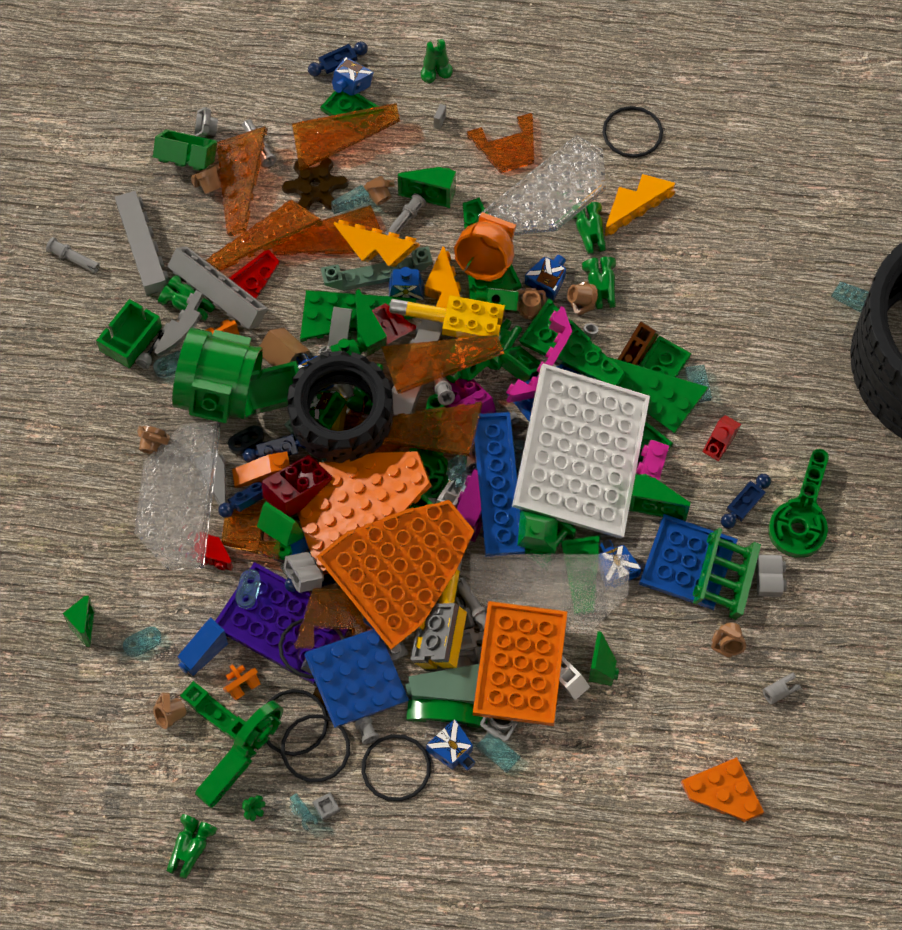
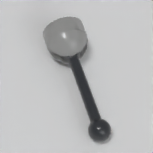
M162 330L158 332L159 335L157 339L162 338L164 334ZM155 342L147 353H141L135 360L136 364L143 369H148L152 363L151 353L154 350Z

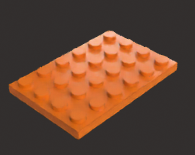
M488 601L473 716L554 726L567 611Z

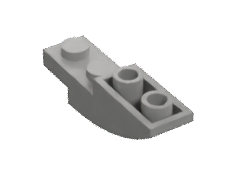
M197 290L194 294L191 293L186 302L188 303L186 309H182L178 316L179 322L171 319L170 323L167 322L165 324L161 340L157 339L153 347L155 349L154 353L160 357L174 349L185 339L190 328L196 327L202 317L197 309L204 298L203 293Z

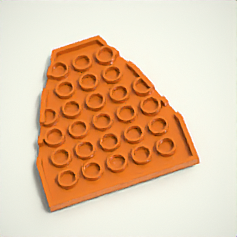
M417 451L372 453L351 462L348 459L343 463L328 461L318 463L332 476V480L297 513L311 556L316 561V566L323 571L324 575L329 573L316 558L324 549L349 530H354L408 509L412 503L416 504L420 500L421 495L428 491L432 485L420 454Z
M446 500L440 503L406 509L354 530H349L318 554L316 558L392 650L424 623L456 573L472 538L474 529L452 502Z

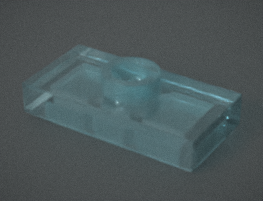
M705 365L686 367L685 371L688 381L709 387ZM710 387L699 402L711 401Z
M489 733L476 746L506 773L520 760V756L502 740L495 738Z

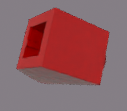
M724 415L717 422L702 452L719 461L735 438L741 424Z
M201 532L193 551L196 562L201 565H213L222 571L226 569L232 571V561L220 538Z

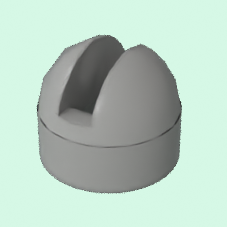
M587 323L584 325L583 332L592 340L597 336L598 327L595 324Z

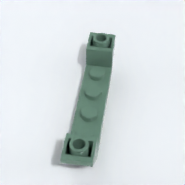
M429 246L416 248L411 253V257L405 258L396 267H390L384 262L340 271L339 264L322 267L321 273L325 286L345 291L389 282L394 269L409 267L410 269H418L422 272L433 264Z

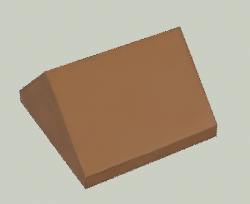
M285 328L269 330L259 346L263 348V358L272 367L293 361L298 363L296 358L300 354L306 353L307 355L310 353Z

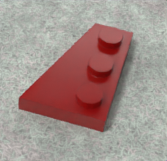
M267 248L229 277V279L257 299L279 266L280 261Z

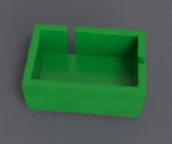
M166 129L155 136L152 158H157L158 161L163 163L174 162L175 165L181 167L188 164L194 170L201 171L215 162L217 141Z
M129 299L109 323V329L105 328L96 342L100 352L130 369L137 357L161 330L160 316L148 309L144 310L143 306Z
M296 361L265 368L260 373L259 370L252 372L246 400L249 416L288 406L289 387L293 384V377L299 371Z

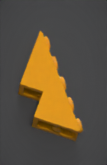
M642 174L637 191L619 187L606 224L605 236L614 234L618 228L623 225L627 226L634 218L643 216L650 208H655L666 198L670 199L676 193L674 190L675 183Z
M343 220L333 223L361 261L369 262L379 253L388 266L396 267L420 246L416 242V238L406 236L405 239L399 238L400 234L389 232L388 235L382 234L383 230L376 228L368 231L365 230L366 226L355 224V227L349 226L350 222Z
M442 247L425 284V295L438 299L436 307L447 308L449 295L460 297L459 292H461L459 281L456 282L454 278L456 277L455 268L450 266L449 263L451 261L450 253L445 250V247Z

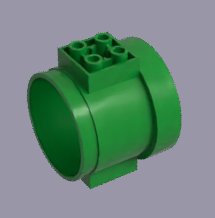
M190 328L185 337L176 368L172 393L173 407L187 410L191 416L221 423H227L229 416L247 420L249 413L246 400L252 372L259 370V373L261 372L263 348L251 346V338L219 330H214L212 335L210 331Z

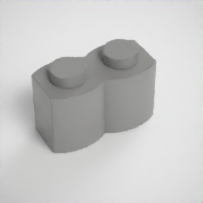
M308 552L285 556V572L292 579V583L299 593L321 588L324 574L316 566L314 557H311Z
M782 555L758 556L756 563L758 596L781 597L783 592L787 590V581L783 579V573L786 571V562L782 561Z

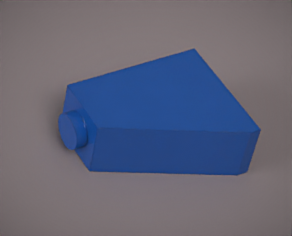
M211 617L177 656L180 663L178 666L184 673L189 672L194 676L228 645L225 631Z

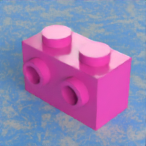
M650 440L648 445H644L641 456L644 457L642 462H639L636 473L638 475L647 474L660 480L669 445Z

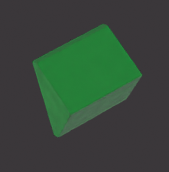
M520 345L502 351V367L515 378L526 382L532 379L533 376L539 375L537 369L541 362Z
M268 502L263 504L257 524L259 529L286 547L304 538V532L294 519Z
M84 596L63 613L69 628L86 647L91 646L95 613L89 596Z

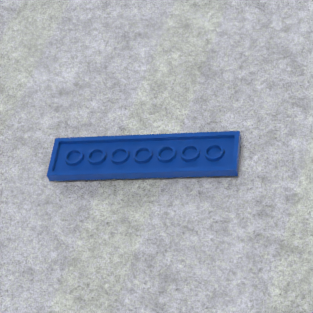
M510 412L472 414L485 557L525 555V547L517 546L521 509L512 507L517 485V473Z

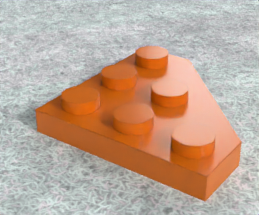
M737 757L681 781L691 802L710 807L709 809L734 816L743 822L764 814Z

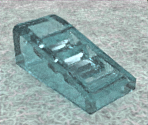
M362 185L332 201V212L337 214L370 204L368 192Z
M840 281L831 297L861 312L869 291ZM841 289H844V293L842 295L839 294Z

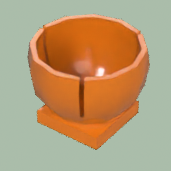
M482 212L479 222L464 229L454 246L455 260L461 269L464 270L472 259L465 270V273L477 280L493 281L501 278L511 266L515 255L513 238L516 224Z

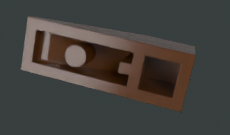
M640 321L617 360L638 366L651 349L660 332Z

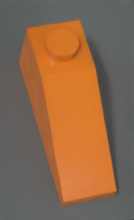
M288 453L269 454L232 469L235 488L250 486L257 482L262 483V480L290 465Z

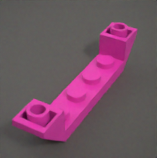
M562 306L558 312L554 310L549 319L552 322L549 329L555 331L558 335L554 340L556 343L555 347H550L545 356L548 358L546 363L542 361L538 367L537 372L539 373L543 363L550 366L554 365L572 333L565 308ZM539 375L537 377L533 376L529 384L520 379L517 380L515 385L511 383L506 392L509 394L506 401L511 403L534 398Z

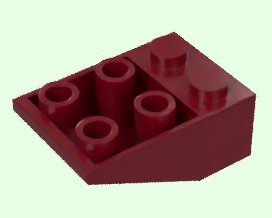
M307 455L262 480L263 498L272 506L291 517L301 511L332 480V476L312 457Z

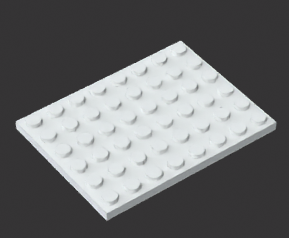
M543 363L539 373L512 507L556 518L565 523L622 539L627 523L650 396Z

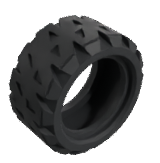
M345 351L329 352V356L318 355L309 360L308 366L301 367L293 377V384L289 387L287 397L291 426L299 443L305 446L307 451L319 459L326 458L328 462L343 463L348 459L351 462L365 456L369 452L371 454L383 444L385 437H388L394 416L392 389L383 370L375 362H370L367 357L354 352L349 355ZM336 384H349L360 388L369 396L373 404L370 414L360 425L345 431L324 428L309 413L311 404L317 394L323 389Z

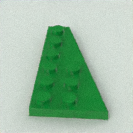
M480 197L463 203L464 229L479 222L482 212L487 214ZM512 264L501 278L493 281L477 280L468 275L470 299L475 300L476 291L486 292L487 288L519 290L522 288V284ZM493 295L492 299L498 297V295Z
M306 290L300 342H305L310 338L316 337L319 339L323 338L324 335H329L334 307L352 309L349 332L356 331V294ZM363 294L371 310L385 303L390 306L391 299L416 303V298ZM404 316V319L406 320L415 318L410 316Z
M550 298L519 340L521 345L546 356L550 347H555L556 343L554 340L558 333L549 329L552 323L549 320L554 310L557 312L559 310ZM568 319L572 333L556 362L587 377L618 386L625 377L624 371L611 358H608L602 352V349L596 346L573 321Z
M611 358L625 373V377L618 386L650 396L647 414L674 434L709 389L707 386Z

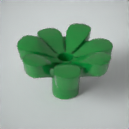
M257 795L243 801L242 809L245 811L243 816L246 820L255 821L256 815L259 817L263 816L264 811L261 808L265 807L266 803L262 801V796Z

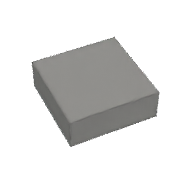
M443 104L439 105L434 116V128L437 129L442 127L446 118V105Z
M331 792L312 802L322 821L340 812V808Z

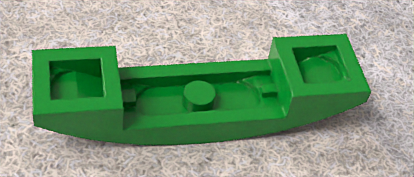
M194 681L180 695L198 714L232 740H235L238 732L246 723L242 718L235 716L212 698L205 689Z
M415 699L408 701L406 721L427 722V720L452 722L455 719L457 723L467 724V727L483 728L480 725L483 717L473 716L474 704L439 699Z

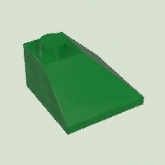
M521 510L517 546L555 554L558 520Z
M598 631L588 682L612 686L613 680H617L619 668H616L617 660L603 633Z

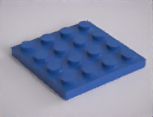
M664 514L639 585L693 603L695 597L693 596V590L698 585L708 548L707 538L714 531ZM724 534L720 536L722 539L737 544L738 539ZM718 546L716 556L731 561L733 551ZM713 563L711 573L725 578L728 568ZM709 581L706 591L719 595L722 585ZM704 598L697 605L714 610L716 603Z
M375 629L313 649L304 654L334 728L409 701L387 647Z

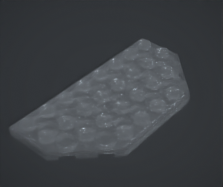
M578 135L574 136L482 212L516 224L514 235L558 231L606 190L603 149Z
M217 421L182 424L170 436L167 445L161 444L157 451L153 452L143 462L134 534L167 570L204 568L221 424Z
M471 554L470 594L486 610L488 601L567 611L565 634H590L629 595V555L502 554L485 557V554Z

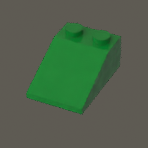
M434 167L398 173V196L412 199L413 194H418L424 198L426 203L450 208L456 192V171L450 168Z
M360 289L356 290L355 299L356 339L360 352H364L367 357L386 347L387 336Z
M636 474L629 511L663 517L665 514L686 521L691 502L656 478L647 474Z

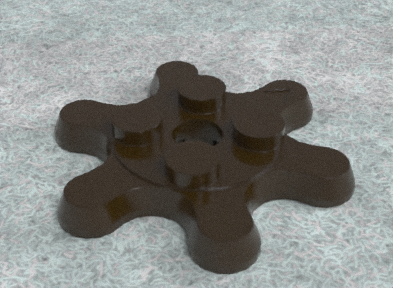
M323 158L317 167H309L303 160H297L293 168L297 172L298 178L285 181L282 185V191L286 194L296 193L300 196V200L297 203V209L300 212H307L315 202L322 203L328 210L335 209L337 201L332 196V193L336 189L348 187V179L345 176H333L330 174L333 168V161L330 158ZM314 180L320 183L316 187L310 185Z

